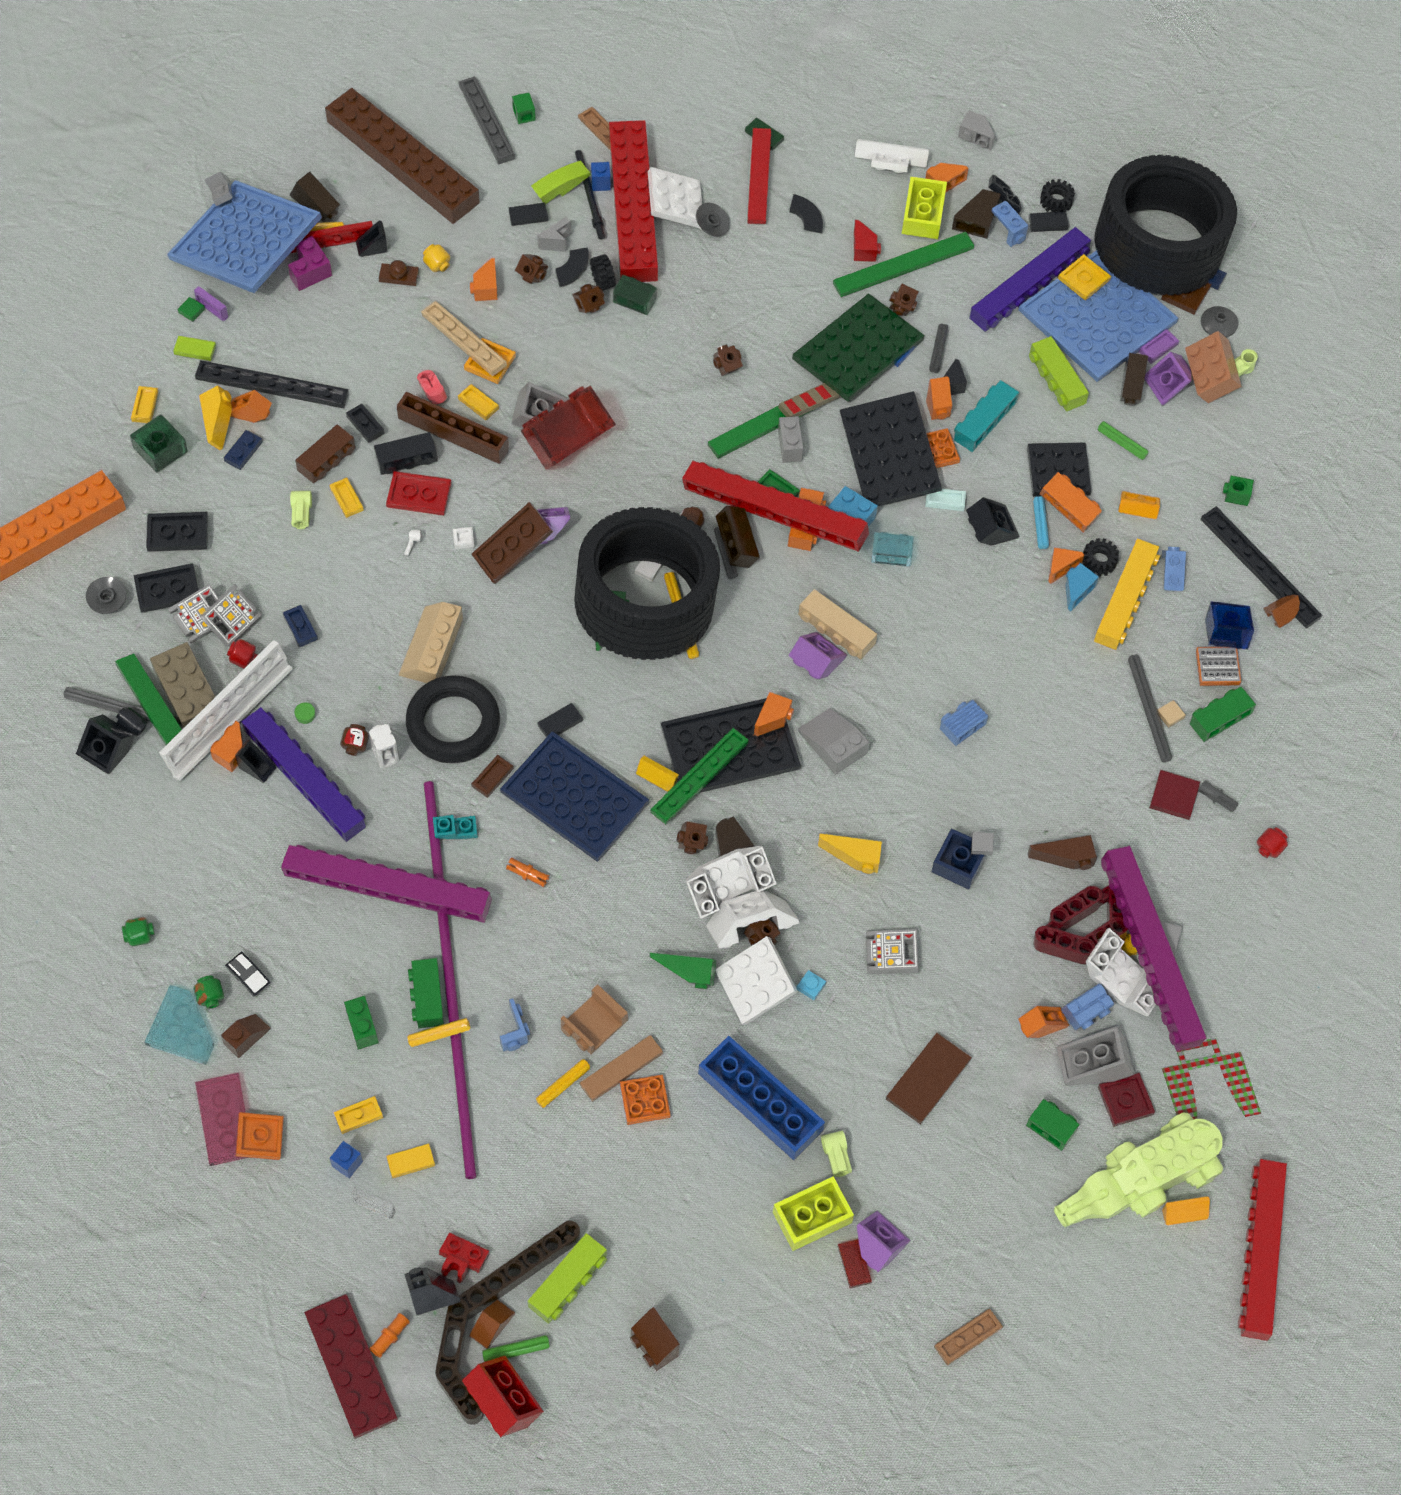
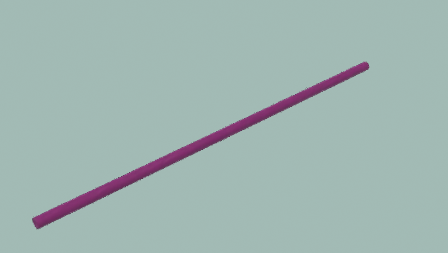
M427 781L424 782L433 878L444 879L440 838H435L433 817H437L434 782ZM437 912L448 1019L450 1023L459 1020L449 918L448 914ZM461 1033L450 1036L465 1178L475 1179L476 1168Z

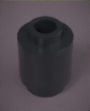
M130 707L127 709L122 708L116 716L119 725L137 736L148 725L145 718Z

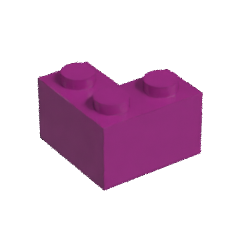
M313 236L302 240L296 246L299 259L288 264L290 279L298 291L332 276L330 261Z

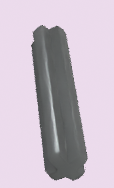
M941 323L938 325L930 362V372L938 373L940 370L948 332L947 324Z
M715 527L714 532L727 577L729 579L736 578L738 576L736 566H730L719 527Z

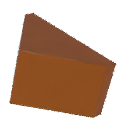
M497 1299L482 1311L469 1336L488 1349L513 1318L515 1312Z

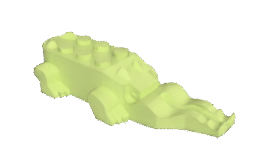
M1183 1112L1173 1117L1168 1124L1160 1129L1159 1137L1139 1147H1136L1129 1141L1116 1147L1106 1156L1107 1170L1096 1172L1090 1176L1076 1194L1060 1205L1055 1206V1215L1064 1227H1068L1086 1219H1109L1128 1207L1135 1211L1137 1215L1140 1214L1142 1218L1155 1212L1166 1203L1164 1191L1185 1180L1187 1184L1190 1183L1192 1187L1195 1186L1199 1189L1212 1182L1215 1177L1222 1173L1223 1166L1217 1157L1222 1149L1223 1141L1220 1130L1213 1123L1205 1119H1193L1189 1113Z

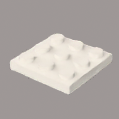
M650 167L648 170L651 215L700 228L696 220V211L702 205L700 180Z
M767 936L715 970L743 1025H747L798 992L771 938Z

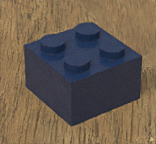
M951 828L933 862L931 872L969 890L987 855L971 854L972 837Z

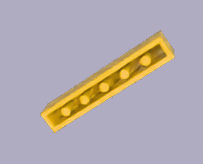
M1137 538L1096 632L1094 642L1114 650L1117 649L1119 643H1124L1127 635L1124 632L1125 628L1130 629L1134 617H1131L1132 612H1137L1140 601L1137 600L1139 596H1144L1147 586L1144 584L1146 581L1150 582L1154 572L1151 570L1152 565L1157 566L1160 555L1157 554L1159 546Z

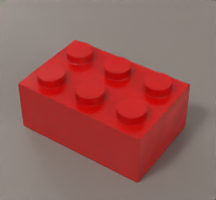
M506 1356L479 1363L462 1380L467 1391L473 1396L481 1412L488 1418L494 1431L498 1433L500 1438L528 1428L544 1412Z

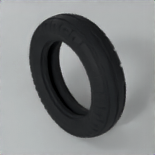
M450 675L429 681L414 694L406 712V728L414 746L425 756L442 763H461L478 757L491 746L500 726V712L494 696L484 685L464 676ZM462 697L473 702L478 707L482 720L477 731L469 738L458 742H445L432 736L426 729L424 718L428 709L440 699Z

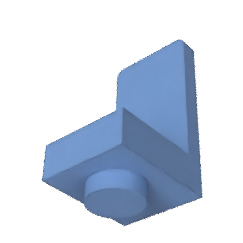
M1007 201L992 208V213L1008 230L1006 243L1010 247L1021 244L1026 239L1028 224Z
M1168 547V551L1162 550V558H1165L1164 590L1183 591L1186 551H1180V547Z
M513 998L509 999V1006L518 1030L500 1036L503 1052L507 1050L515 1051L521 1045L527 1044V1035H530L527 1023H522L520 1016H523L520 1004H515Z

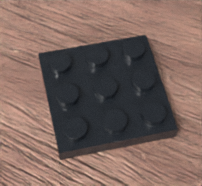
M1085 442L1028 444L1027 452L1033 497H1040L1042 488L1058 472L1061 475H1066L1070 479L1071 484L1076 488L1082 489L1085 496L1091 495Z

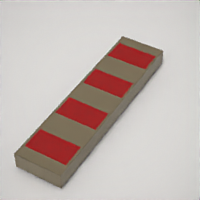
M823 383L779 403L778 408L786 417H799L841 396Z

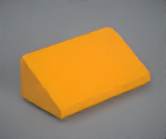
M1122 491L1119 504L1120 513L1157 519L1160 498Z
M1209 1197L1167 1202L1162 1209L1165 1224L1174 1225L1208 1219Z

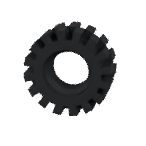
M1055 179L1051 180V183L1049 181L1046 182L1040 197L1042 208L1046 207L1045 211L1047 212L1049 210L1051 212L1069 211L1075 196L1074 188H1071L1072 185L1070 183L1066 185L1067 181L1064 180L1062 183L1060 182L1061 179H1057V182H1055ZM1058 194L1063 196L1064 199H1054L1051 195Z
M603 254L591 258L590 269L596 286L600 287L602 291L615 287V272H613L614 268L609 257Z
M1096 538L1095 542L1091 540L1089 544H1086L1083 551V565L1087 566L1094 574L1098 573V577H1101L1102 573L1104 576H1107L1108 572L1111 574L1116 568L1119 550H1116V545L1112 546L1111 541L1106 543L1104 538L1102 542L1100 538ZM1102 553L1108 560L1105 562L1097 561L1093 558V554Z

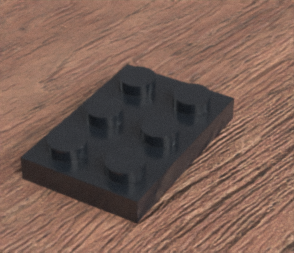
M207 511L147 514V552L207 549Z
M193 563L133 575L141 613L172 607L199 590Z

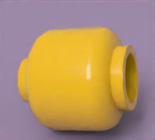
M431 244L424 250L423 262L431 271L444 272L450 266L448 263L450 261V254L441 245Z

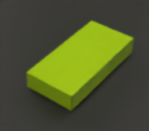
M178 336L173 352L174 355L211 361L216 343Z

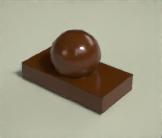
M395 260L391 264L382 263L379 282L416 286L419 267L407 266L401 260Z

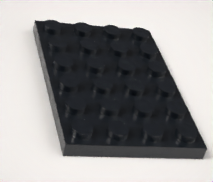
M914 391L840 409L844 430L864 498L879 507L942 491Z
M765 698L660 723L673 770L679 774L677 783L732 728H735L749 740L748 744L699 792L701 793L800 770L801 764L787 721L784 727L760 736L754 735L755 724L767 699Z

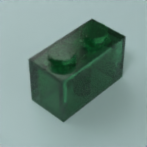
M625 275L621 276L613 291V303L644 315H648L657 299V287Z

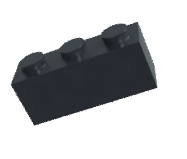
M431 432L374 445L375 457L381 475L392 474L394 471L412 469L420 465H429L437 461V452Z

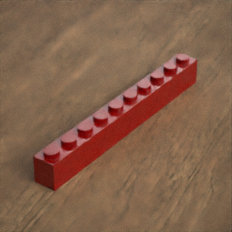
M692 461L682 477L685 490L733 507L745 508L746 512L857 552L860 551L869 535L868 522L861 518H854L844 512L831 510L827 506L814 504L808 499L797 498L791 493L780 492L774 487H766L757 481L744 479L740 475L727 473L723 469L710 467L703 462Z

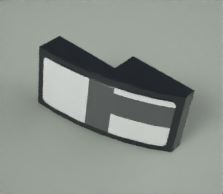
M242 951L225 965L237 981H240L253 997L271 983Z

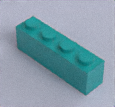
M1001 380L996 386L992 385L986 397H981L974 410L971 409L967 413L965 420L956 425L954 441L973 452L1014 407L1018 400L1019 391Z

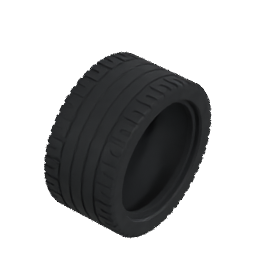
M1150 155L1149 157L1145 156L1141 157V159H1135L1122 166L1110 181L1094 235L1098 256H1100L1105 267L1116 278H1120L1122 282L1128 283L1127 285L1131 287L1134 286L1135 289L1160 295H1179L1189 293V291L1192 292L1206 285L1209 279L1211 280L1216 275L1237 221L1236 201L1230 188L1227 187V184L1215 172L1210 171L1207 167H1203L1200 163H1195L1193 160H1187V158L1183 157L1179 158V156L1173 157L1171 155ZM1144 209L1170 212L1191 223L1198 230L1201 237L1189 241L1164 239L1142 229L1133 221L1129 214Z
M653 507L629 508V510L624 509L606 516L605 519H601L584 537L578 556L574 605L576 615L583 629L600 646L606 647L607 650L627 658H640L641 660L664 659L665 657L669 658L674 654L678 655L682 651L688 650L689 647L694 646L704 636L713 616L720 576V559L714 543L707 536V533L701 530L700 526L695 525V522L666 509H653ZM634 561H649L662 564L677 572L687 582L691 591L682 599L671 604L642 606L618 597L606 586L602 577L611 569L621 564Z

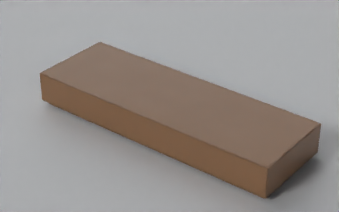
M593 107L578 114L580 121L610 150L609 123Z
M989 1308L937 1343L934 1348L948 1366L1000 1331L1003 1326Z

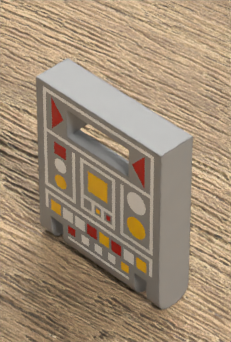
M210 584L168 609L170 614L177 610L179 611L173 615V619L185 637L194 633L188 639L190 644L212 631L199 617L210 607L207 600L212 597L216 601L219 598ZM217 616L212 620L217 627L223 625Z
M236 584L232 585L199 616L225 646H229L262 615L259 611L254 615L252 614L256 607L241 590L236 594L234 593L238 588ZM217 616L230 631H226L223 634L212 620Z
M917 929L866 932L867 966H870L867 967L868 974L919 973ZM913 944L914 959H905V945Z

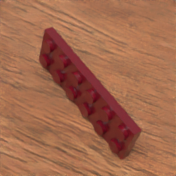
M347 1294L305 1311V1316L354 1439L397 1421V1416Z

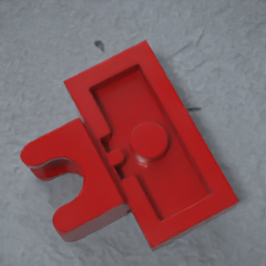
M449 1232L439 1250V1255L446 1258L441 1269L442 1275L447 1276L451 1270H456L458 1272L457 1282L462 1283L468 1273V1269L477 1273L480 1272L489 1256V1250Z

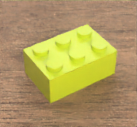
M910 177L902 234L938 239L947 182Z
M834 1176L775 1203L772 1212L792 1251L851 1224L854 1217Z

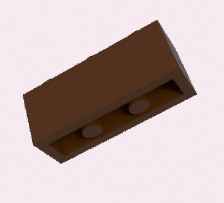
M338 424L335 425L295 460L297 471L313 484L321 480L330 469L338 466L344 457L354 451V437Z

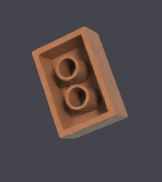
M1219 331L1185 348L1197 395L1207 403L1242 387L1229 340Z

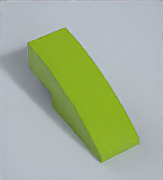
M577 161L549 173L531 185V187L546 205L559 194L563 197L588 178L591 173L582 161Z

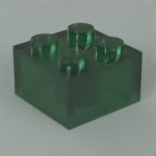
M162 414L130 435L133 449L156 473L188 452L185 438Z

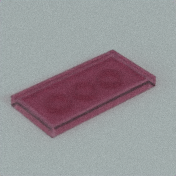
M239 1073L195 1082L209 1165L214 1166L249 1158L235 1156L239 1112L246 1113Z

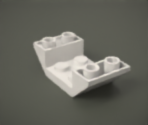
M763 846L731 851L698 866L685 880L700 919L719 911L718 904L722 903V901L729 900L751 889L761 892L777 884Z
M763 890L722 901L719 906L720 910L714 913L706 927L720 949L739 943L736 929L738 927H746L751 923L765 921L771 917L780 930L799 924V920L785 900Z
M1107 928L1086 960L1089 976L1095 983H1100L1107 994L1118 1004L1144 1016H1149L1156 1004L1152 988L1146 981L1145 970L1121 949L1124 941L1110 928Z

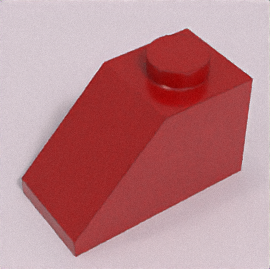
M855 220L854 261L876 262L877 254L881 252V243H877V235L860 220Z

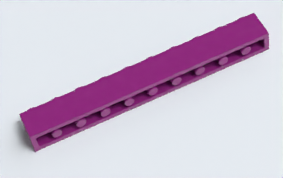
M289 845L281 866L284 876L482 923H485L492 902L490 892L482 887H476L475 889L460 882L456 884L450 883L443 878H428L422 873L411 874L404 869L396 868L394 870L387 868L383 864H369L362 859L351 860L341 854L334 856L323 850H309L302 845Z
M1130 846L1108 850L1101 859V866L1108 876L1110 889L1114 891L1116 905L1123 914V922L1130 932L1131 943L1133 947H1136L1139 963L1146 973V981L1154 993L1155 1004L1160 1008L1161 1019L1169 1031L1170 1042L1174 1045L1176 1052L1200 1046L1206 1039L1205 1032Z

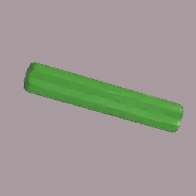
M1105 421L1101 422L1098 426L1099 432L1141 460L1147 457L1149 452L1147 449Z
M544 1335L482 1351L484 1362L502 1356L511 1358L548 1349L550 1344L548 1337Z

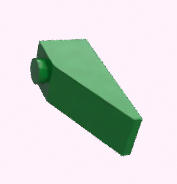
M650 953V958L687 982L695 984V988L707 989L708 986H714L716 960Z

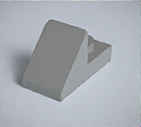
M218 172L205 179V183L212 192V199L216 206L233 198L230 179L225 174Z
M565 217L537 235L538 248L541 250L566 251L565 238L571 233V221Z

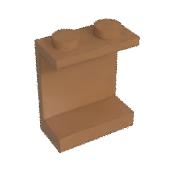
M597 984L592 989V996L568 1019L565 1016L561 1017V1030L566 1036H572L582 1051L585 1052L587 1050L592 1055L628 1021V1012Z

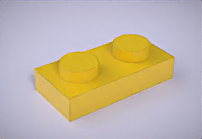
M375 1096L334 1112L342 1134L383 1118Z

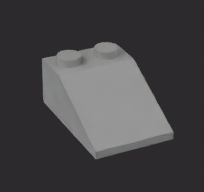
M528 382L519 391L511 424L531 432L571 438L580 404Z
M831 708L798 729V732L835 775L868 753L869 741L857 727Z
M1118 1027L1057 1047L1065 1085L1114 1082L1134 1075L1126 1038Z

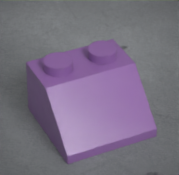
M818 632L800 636L788 656L793 659L797 666L808 670L810 676L815 679H822L828 677L847 657V654Z

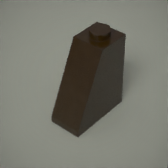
M310 171L296 182L290 193L291 198L302 206L320 212L322 216L320 220L322 222L328 218L332 220L338 214L337 210L340 204Z
M982 189L954 215L952 230L966 232L967 234L987 239L995 217L992 213V208L999 205L1001 194Z
M1129 352L1126 358L1120 401H1124L1125 405L1135 406V404H1139L1141 401L1148 355Z
M734 816L729 819H722L717 824L715 836L719 857L736 849L755 847Z

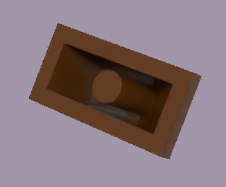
M253 1014L235 1021L221 1034L224 1045L240 1058L271 1028L260 1017Z

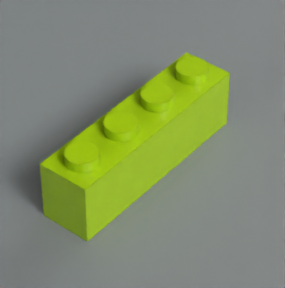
M1052 336L1032 343L1029 358L1037 366L1040 376L1044 377L1047 381L1050 391L1056 395L1059 405L1063 406L1067 412L1086 404L1089 392Z
M586 1233L527 1301L528 1308L548 1324L552 1320L556 1321L564 1310L562 1308L566 1303H572L577 1297V1290L582 1285L585 1287L593 1277L591 1274L595 1269H601L607 1261V1249Z

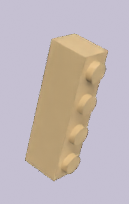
M815 589L799 605L798 615L804 622H809L818 632L826 634L835 644L847 649L850 655L856 656L861 660L876 644L877 633Z

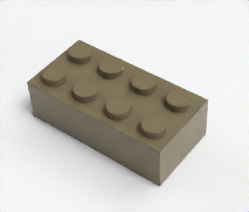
M188 642L150 658L153 670L183 729L215 698Z

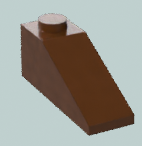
M1091 835L1030 845L1027 853L1028 858L1073 870L1090 869L1094 866L1097 859Z

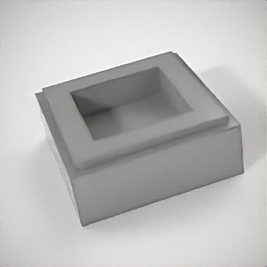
M972 832L971 854L992 855L994 833Z

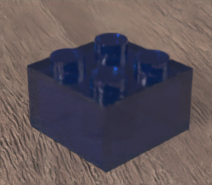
M1211 601L1205 617L1208 644L1217 647L1223 646L1248 650L1254 633L1250 606Z

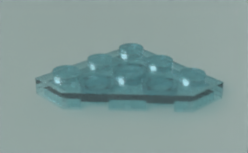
M170 985L144 1043L146 1046L206 1065L214 1048L212 1038L191 992Z

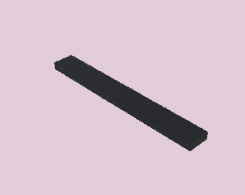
M200 360L195 374L196 380L256 390L257 392L343 409L349 394V390L345 388Z
M1217 506L1202 515L1201 521L1277 599L1298 595L1300 605L1295 618L1306 629L1321 619L1322 614Z

